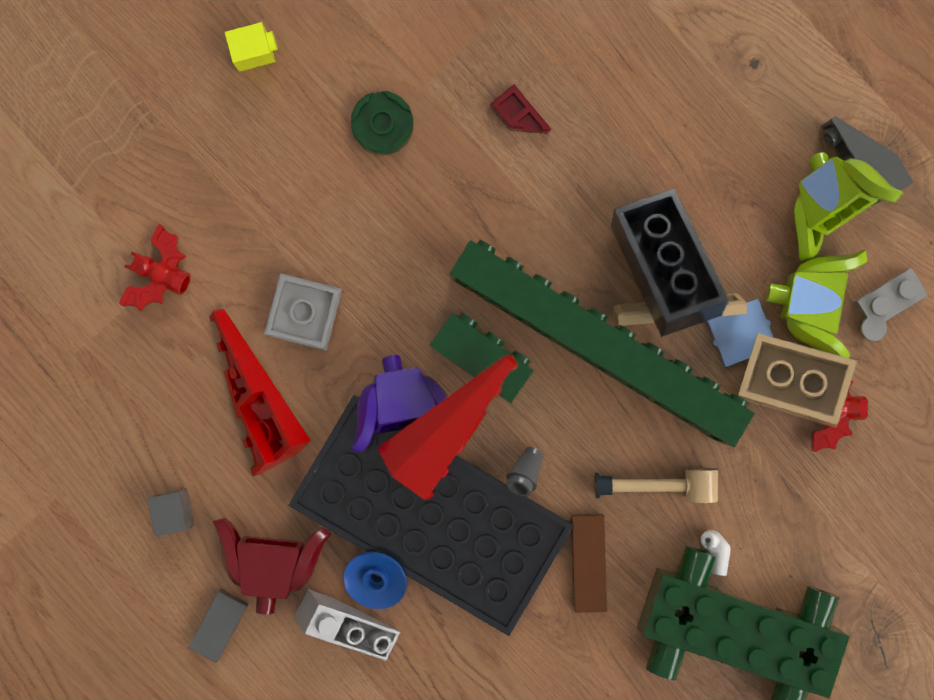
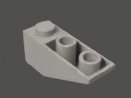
M309 589L294 616L295 621L306 635L386 661L400 634L399 630L335 598Z

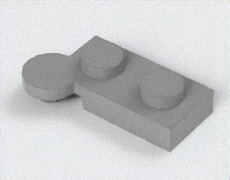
M912 268L904 270L853 302L860 314L865 316V319L860 324V333L866 340L878 341L882 339L887 332V320L928 296Z

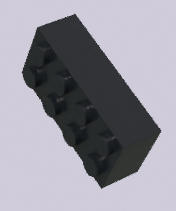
M675 188L614 209L611 229L661 337L722 316L729 299Z

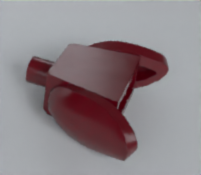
M222 518L213 521L219 537L223 564L228 577L235 585L241 588L242 595L257 597L256 613L263 615L274 614L276 599H287L291 592L301 590L309 582L322 548L332 532L321 527L309 537L305 545L301 541L244 536L241 539L237 529L228 519Z

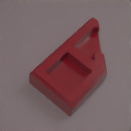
M515 84L490 103L491 109L509 131L548 134L551 131L550 126Z

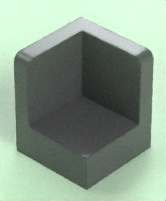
M187 489L147 498L155 536L185 531L194 526Z

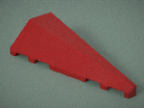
M225 309L213 311L209 318L211 322H215L221 337V341L216 344L219 352H225L229 369L225 370L224 373L236 418L241 419L247 437L243 439L244 448L251 449L255 464L250 467L253 476L260 475L297 455L311 440Z
M513 356L502 357L379 446L377 449L391 476L422 499L428 500L432 498L435 494L433 492L440 479L445 478L450 471L448 467L456 454L463 451L487 414L485 410L493 397H497L502 390L500 386L510 371L515 370L518 366Z

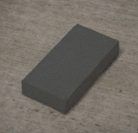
M222 589L219 590L188 648L217 663L249 604Z

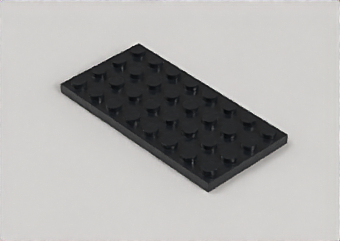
M353 395L288 506L366 552H378L393 558L402 567L406 576L510 636L574 525L529 497L512 493L505 483L458 455L455 456L448 469L450 471L446 477L440 479L433 492L435 494L428 500L422 499L391 476L377 449L401 430L373 434L371 442L364 452L351 451L355 439L356 412L359 399L358 396Z

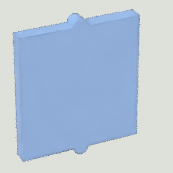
M759 299L747 302V314L720 316L707 321L714 339L712 345L717 346L724 367L750 358L758 333L773 337L769 327L771 321L766 320Z

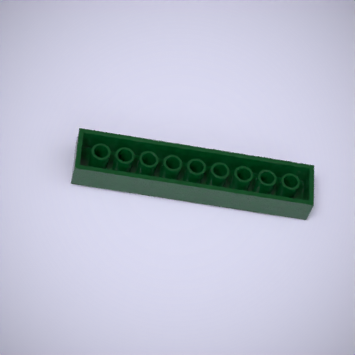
M480 239L477 243L472 240L469 241L450 272L451 280L718 443L735 448L755 415L754 412L747 409L749 404L747 401L732 393L729 395L719 392L718 390L721 386L705 376L703 378L690 374L693 370L690 366L677 359L675 361L662 357L664 351L652 343L641 344L634 340L636 334L622 325L618 327L606 323L608 319L606 315L594 308L585 310L578 306L580 300L566 291L559 294L550 289L552 283L544 277L535 274L532 278L522 271L524 266L516 260L507 256L504 261L495 255L496 249Z

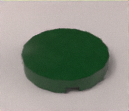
M381 91L367 94L356 103L351 114V129L356 141L364 150L375 155H390L400 151L412 136L414 118L409 105L401 96L390 91Z

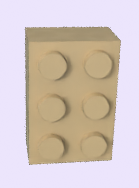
M758 333L738 396L754 404L837 428L857 361Z

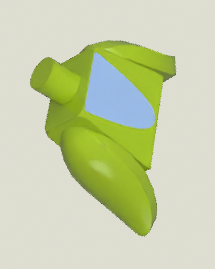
M824 152L813 155L809 159L813 172L800 181L798 185L800 194L794 209L799 259L804 261L814 258L822 246L824 234L829 235L879 201L878 199L895 203L903 192L892 187L881 174L863 160L850 158L844 161L838 157L829 159L828 155Z
M866 249L853 254L821 256L808 259L799 265L796 272L788 275L786 286L769 283L766 292V302L782 304L780 318L787 322V329L800 342L816 350L845 358L850 357L847 348L833 335L838 333L848 273L846 272L855 270L867 262Z

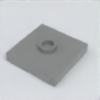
M280 273L264 335L327 351L343 289Z

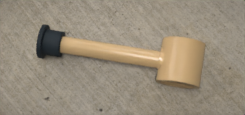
M686 468L684 479H612V476H599V473H595V497L599 499L600 495H612L613 492H685L686 502L715 503L718 502V469Z

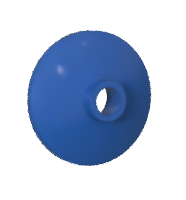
M378 552L359 554L350 560L344 571L343 581L348 594L357 603L371 609L390 608L396 605L405 594L407 587L405 572L399 563L385 554Z

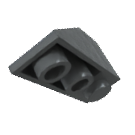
M836 116L821 125L824 130L823 137L830 147H834L840 159L845 161L852 158L865 161L881 174L892 187L900 191L914 183L897 154ZM878 199L879 201H877L873 205L882 202V200Z

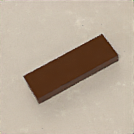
M571 515V521L574 525L572 528L575 613L607 612L604 515Z

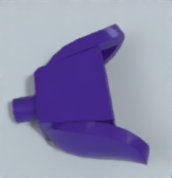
M399 355L383 358L382 364L385 373L375 375L373 382L367 385L359 396L356 412L355 439L351 451L364 452L370 444L373 434L403 430L448 397L446 392L436 380L423 375L419 368L403 370Z

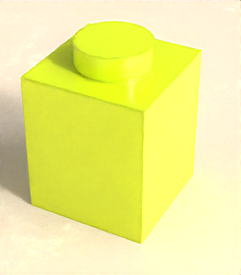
M262 22L225 32L232 62L239 72L276 62L273 51L278 50L273 31L267 32Z

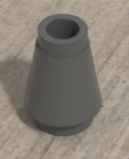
M527 447L506 475V486L512 493L519 496H529L531 492L536 490L543 453L534 447Z

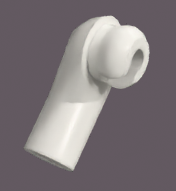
M707 530L701 535L700 542L710 553L717 556L712 573L727 576L731 547L719 532Z

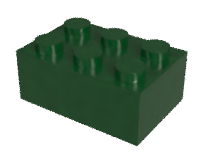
M463 312L459 317L452 313L430 346L473 377L478 376L502 357L513 356L518 366L515 370L510 371L500 386L502 390L499 394L512 403L534 372V370L528 367L531 360L516 350L510 354L501 348L505 343L490 331L486 335L480 333L475 329L478 323Z

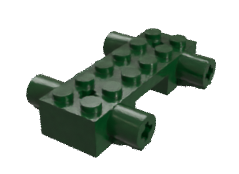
M688 545L685 546L677 574L656 568L637 626L643 637L655 640L646 665V669L649 672L668 680H677L685 652L688 651L776 681L770 700H807L809 692L830 699L850 636L837 627L831 626L840 597L825 590L807 586L799 613L795 614L780 608L774 610L723 593L717 587L708 585L717 556ZM684 606V608L686 609L685 613L678 617L675 614L676 610L679 609L682 611V607ZM801 651H805L803 655L799 656Z

